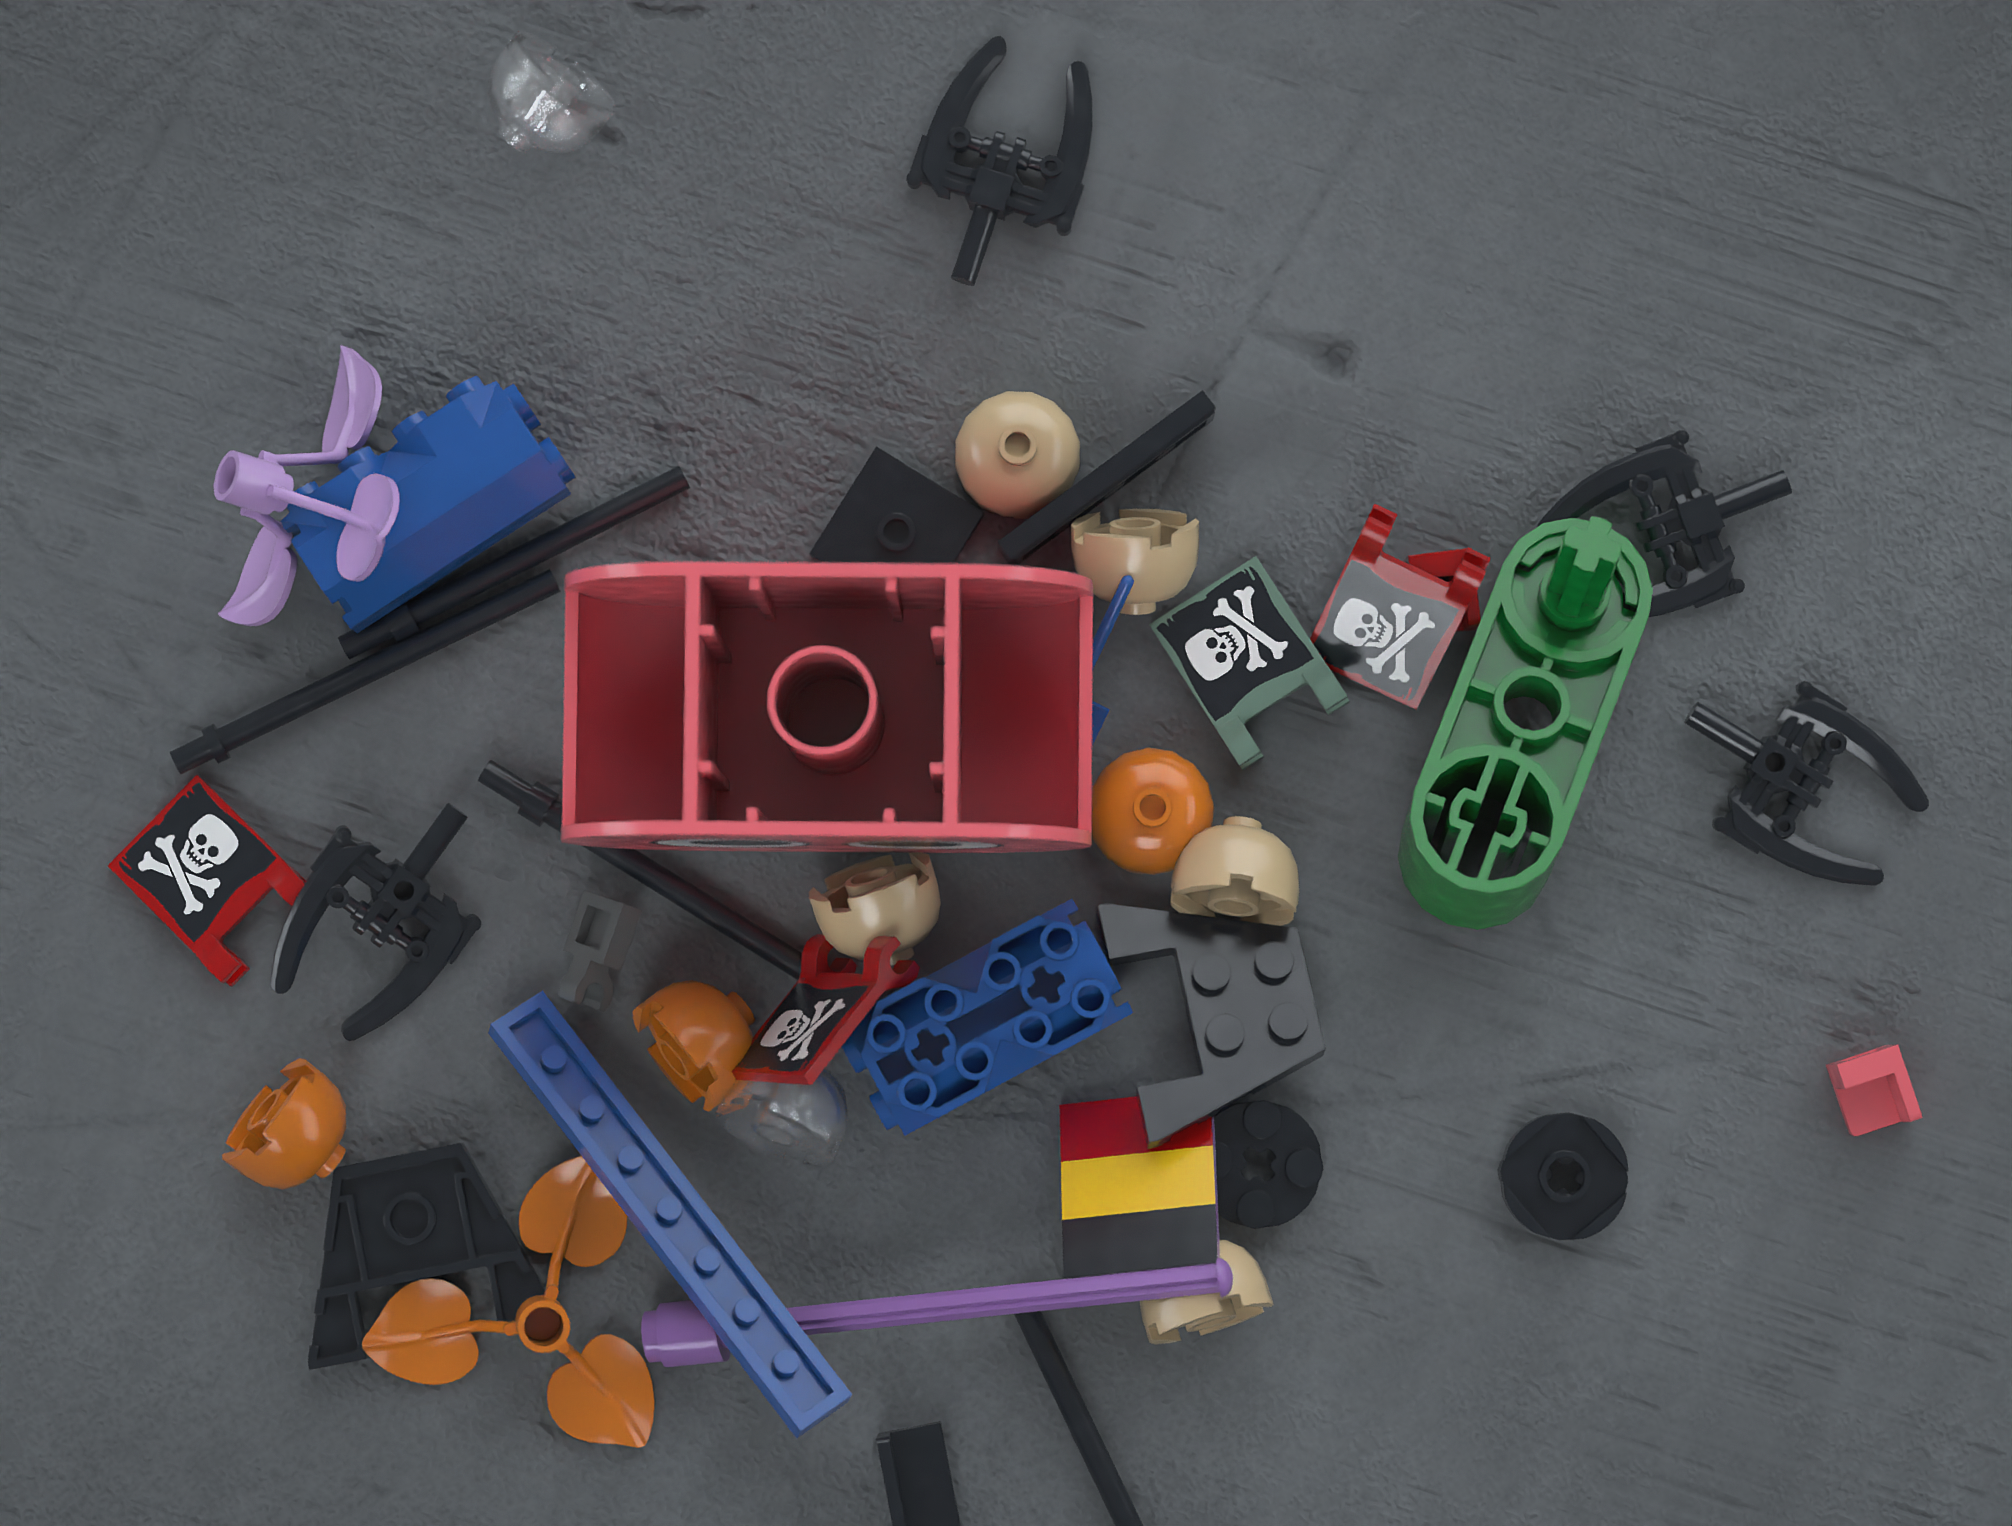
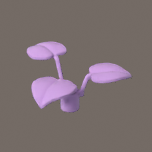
M340 346L339 367L325 425L322 452L276 455L262 450L258 458L232 450L223 457L219 464L214 480V495L216 499L241 507V515L255 519L264 526L257 535L250 550L234 594L218 613L220 617L230 622L244 626L265 624L273 620L280 613L289 597L297 569L296 554L289 548L292 543L293 534L292 532L288 533L285 531L281 522L276 521L269 515L273 511L282 512L289 503L347 522L339 539L336 556L338 571L345 579L355 582L364 580L373 572L380 560L385 545V536L391 530L399 509L398 487L390 477L378 473L364 477L357 487L352 508L349 511L293 492V478L291 475L285 474V470L282 467L339 464L348 457L349 449L358 450L367 441L380 407L382 384L376 369L351 348Z

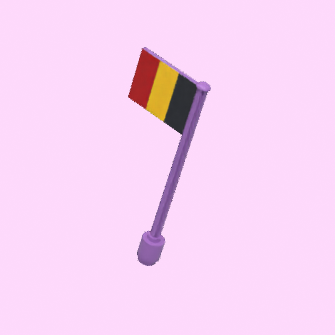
M1136 1096L1059 1105L1063 1279L786 1309L806 1335L1211 1293H1220L1221 1297H1225L1232 1289L1233 1273L1230 1265L1220 1258L1214 1116L1199 1125L1195 1123L1171 1136L1168 1142L1159 1147L1148 1149ZM692 1300L660 1303L657 1310L645 1311L642 1316V1344L648 1362H662L664 1367L668 1368L726 1362L729 1360L730 1350Z

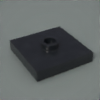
M876 446L809 554L820 563L954 564L984 517V512Z

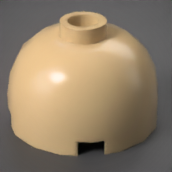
M1006 391L983 400L966 416L956 438L955 468L964 491L982 509L1004 517L1029 519L1073 486L1080 468V441L1071 419L1055 402L1033 392Z
M1161 509L1119 510L1120 519L1113 520L1110 523L1100 524V512L1087 514L1075 519L1071 524V546L1074 566L1079 575L1088 577L1093 581V594L1099 599L1111 602L1121 579L1125 575H1130L1134 579V584L1120 613L1142 615L1154 612L1156 610V602L1170 599L1186 587L1197 566L1199 521L1195 518L1187 524V514Z
M1241 816L1228 817L1224 820L1223 825L1206 828L1194 835L1181 852L1172 874L1170 902L1171 906L1179 913L1215 917V912L1230 916H1242L1240 921L1278 926L1289 924L1294 918V912L1296 913L1299 901V873L1291 849L1273 833L1263 830L1262 824L1259 821Z
M909 853L912 864L898 866L894 865L891 854L854 864L825 878L828 891L823 894L813 887L809 891V899L825 939L838 952L864 960L866 948L874 938L879 936H895L901 944L892 953L890 965H895L898 960L910 959L914 955L912 947L923 941L930 934L939 917L941 901L937 878L929 854Z
M1219 1240L1220 1258L1230 1265L1233 1273V1285L1229 1294L1225 1297H1221L1220 1293L1140 1301L1142 1319L1149 1342L1152 1344H1164L1181 1341L1178 1328L1186 1327L1187 1332L1199 1331L1200 1336L1256 1317L1264 1312L1263 1307H1272L1274 1305L1258 1262L1243 1247L1227 1240Z

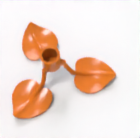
M582 1156L573 1157L554 1166L533 1184L522 1201L518 1220L521 1240L530 1250L539 1253H552L549 1263L544 1295L533 1296L524 1301L517 1310L514 1321L482 1319L469 1321L471 1315L470 1302L459 1287L444 1279L423 1278L401 1287L385 1304L376 1321L363 1338L362 1348L365 1353L386 1371L412 1382L439 1385L454 1382L464 1377L475 1367L479 1351L472 1333L491 1332L503 1333L508 1336L518 1334L523 1344L530 1350L538 1353H549L558 1350L571 1361L561 1365L553 1372L547 1386L548 1409L553 1420L564 1432L576 1439L589 1443L618 1444L641 1448L648 1442L654 1418V1392L649 1370L641 1354L632 1344L612 1334L595 1336L585 1345L580 1354L567 1341L570 1333V1320L564 1307L556 1300L559 1293L558 1286L563 1258L579 1267H592L601 1264L613 1256L619 1249L627 1229V1215Z

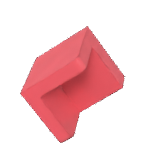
M1898 1044L1884 1045L1826 1065L1850 1135L1860 1136L1899 1122H1912L1922 1118V1113Z

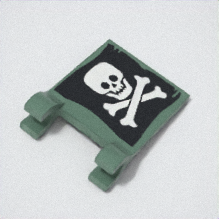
M1257 556L1149 624L1242 770H1245L1264 757L1247 731L1246 723L1305 685L1310 686L1328 716L1350 702L1340 683L1317 651Z

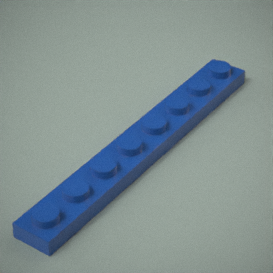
M543 990L491 1023L488 1034L794 1436L799 1438L848 1403L852 1396L851 1392Z

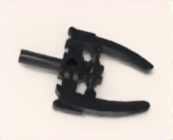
M996 36L990 39L967 62L951 83L937 108L927 136L922 134L906 180L911 189H917L921 184L931 186L939 198L950 200V192L964 196L969 209L973 211L951 275L954 281L968 286L975 285L996 220L1005 221L1006 216L1014 212L1027 216L1023 223L1037 228L1050 223L1056 225L1059 235L1067 236L1070 234L1084 190V185L1081 183L1089 157L1093 128L1092 94L1089 74L1086 65L1082 61L1073 62L1067 71V103L1063 133L1057 156L1037 157L1032 155V151L1025 149V139L1017 137L1015 144L1011 145L1004 142L1005 133L996 131L993 139L985 137L983 140L971 136L968 129L964 127L970 110L986 81L1006 55L1007 46L1003 37ZM971 150L978 152L979 157L985 158L986 161L972 169L954 163L956 152L964 153ZM1029 168L1041 172L1042 177L1047 180L1044 189L1039 190L1023 185L1017 174L1018 169L1027 171Z
M1678 430L1671 435L1635 448V453L1604 466L1579 482L1554 504L1538 522L1537 527L1547 522L1578 518L1603 501L1629 489L1634 496L1638 497L1642 507V511H1640L1642 520L1635 523L1638 532L1646 530L1650 541L1642 544L1645 552L1654 550L1656 557L1661 558L1665 568L1663 572L1664 582L1652 585L1653 593L1649 617L1664 615L1692 605L1696 609L1735 593L1743 592L1745 583L1741 579H1734L1731 572L1735 559L1732 549L1729 545L1723 550L1718 537L1722 528L1725 527L1723 520L1792 494L1790 482L1783 470L1713 496L1712 492L1699 487L1695 473H1702L1699 460L1688 455L1684 444L1689 441V434L1685 430ZM1662 478L1666 479L1672 495L1668 508L1664 512H1662L1660 504H1655L1651 493L1654 487L1653 481ZM1679 541L1692 548L1698 567L1686 572L1682 566L1678 565L1674 554L1677 551L1674 542ZM1622 592L1623 608L1631 610L1630 605L1625 604V593Z
M1801 681L1796 685V692L1800 696L1795 704L1781 709L1776 720L1784 722L1778 732L1774 735L1762 737L1761 740L1700 702H1696L1684 723L1747 762L1743 769L1746 770L1748 780L1741 791L1735 785L1727 796L1729 811L1725 817H1716L1713 820L1712 826L1714 830L1725 834L1755 854H1758L1760 851L1787 867L1814 877L1840 883L1869 886L1878 885L1883 881L1884 873L1877 865L1838 855L1817 847L1793 834L1796 829L1795 819L1800 811L1805 812L1808 805L1818 808L1822 800L1815 796L1820 786L1829 789L1834 782L1827 777L1830 771L1828 766L1834 756L1843 753L1844 750H1847L1875 772L1909 810L1923 812L1928 808L1929 800L1915 776L1898 754L1881 737L1854 716L1847 713L1846 710L1848 708L1818 690L1808 681ZM1811 732H1815L1823 737L1821 740L1822 750L1816 759L1812 758L1807 765L1804 763L1801 748ZM1784 791L1789 792L1790 795L1786 800L1789 804L1782 815L1771 819L1762 812L1773 794Z
M447 803L404 864L396 858L393 862L385 863L376 857L381 852L379 848L371 842H354L351 840L352 833L350 829L345 825L338 826L335 834L310 867L313 872L296 896L283 924L274 954L270 985L273 991L283 994L292 987L301 957L314 928L330 905L336 909L343 908L351 914L350 918L355 921L352 928L358 934L363 935L367 929L373 933L371 942L380 948L385 942L390 945L395 943L404 949L405 954L410 959L397 976L379 994L343 1022L341 1032L344 1038L348 1041H354L384 1025L406 1009L430 986L447 963L453 964L473 934L481 927L482 922L477 915L470 914L467 917L461 915L456 901L445 893L442 901L430 893V885L425 879L468 816L452 804ZM353 876L370 887L372 899L369 903L363 900L358 902L349 896L344 886ZM415 917L428 926L429 931L424 939L410 937L403 932V927L398 923L402 919Z

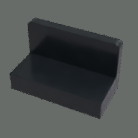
M941 1421L878 1433L876 1442L892 1526H961Z

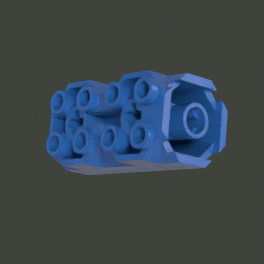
M479 376L469 378L447 393L446 398L449 403L430 416H427L424 411H420L400 422L391 431L398 442L389 451L375 455L370 446L359 449L338 464L337 468L341 473L319 487L316 481H313L294 491L351 511L357 487L364 477L378 473L390 477L398 487L399 509L391 530L385 536V545L380 560L373 572L359 582L342 577L337 567V547L347 522L290 503L286 507L289 513L280 521L285 531L288 533L292 532L294 538L291 539L294 548L332 604L337 601L346 612L341 617L354 632L359 633L571 495L566 484L576 478L574 473L549 437L538 443L531 431L539 427L541 423L514 383L503 390L497 381L484 385Z
M1073 899L1028 920L993 939L992 942L925 978H920L873 1005L842 1045V1048L855 1072L860 1073L868 1068L879 1091L871 1094L869 1099L886 1130L899 1125L905 1136L1134 1013L1128 1001L1116 1007L1111 996L1122 990L1086 921L1084 920L1073 926L1069 920V916L1078 912V907Z

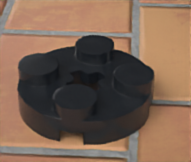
M1265 1100L1236 1103L1214 1116L1218 1215L1229 1222L1253 1229L1279 1226L1298 1216L1314 1198L1323 1173L1320 1144L1309 1124L1292 1109ZM1252 1147L1255 1151L1261 1153L1269 1148L1273 1152L1275 1158L1269 1166L1274 1174L1270 1179L1264 1181L1261 1177L1254 1176L1247 1180L1243 1176L1241 1171L1247 1165V1161L1242 1154L1246 1149Z
M1563 1112L1536 1117L1523 1125L1512 1136L1505 1147L1503 1158L1500 1161L1498 1178L1501 1184L1503 1200L1513 1217L1532 1233L1561 1241L1588 1238L1599 1233L1614 1221L1625 1202L1628 1185L1627 1171L1629 1172L1627 1156L1621 1143L1606 1126L1592 1118ZM1555 1160H1558L1563 1165L1575 1161L1581 1169L1574 1176L1579 1187L1571 1194L1565 1188H1559L1554 1192L1547 1183L1553 1176L1549 1166Z

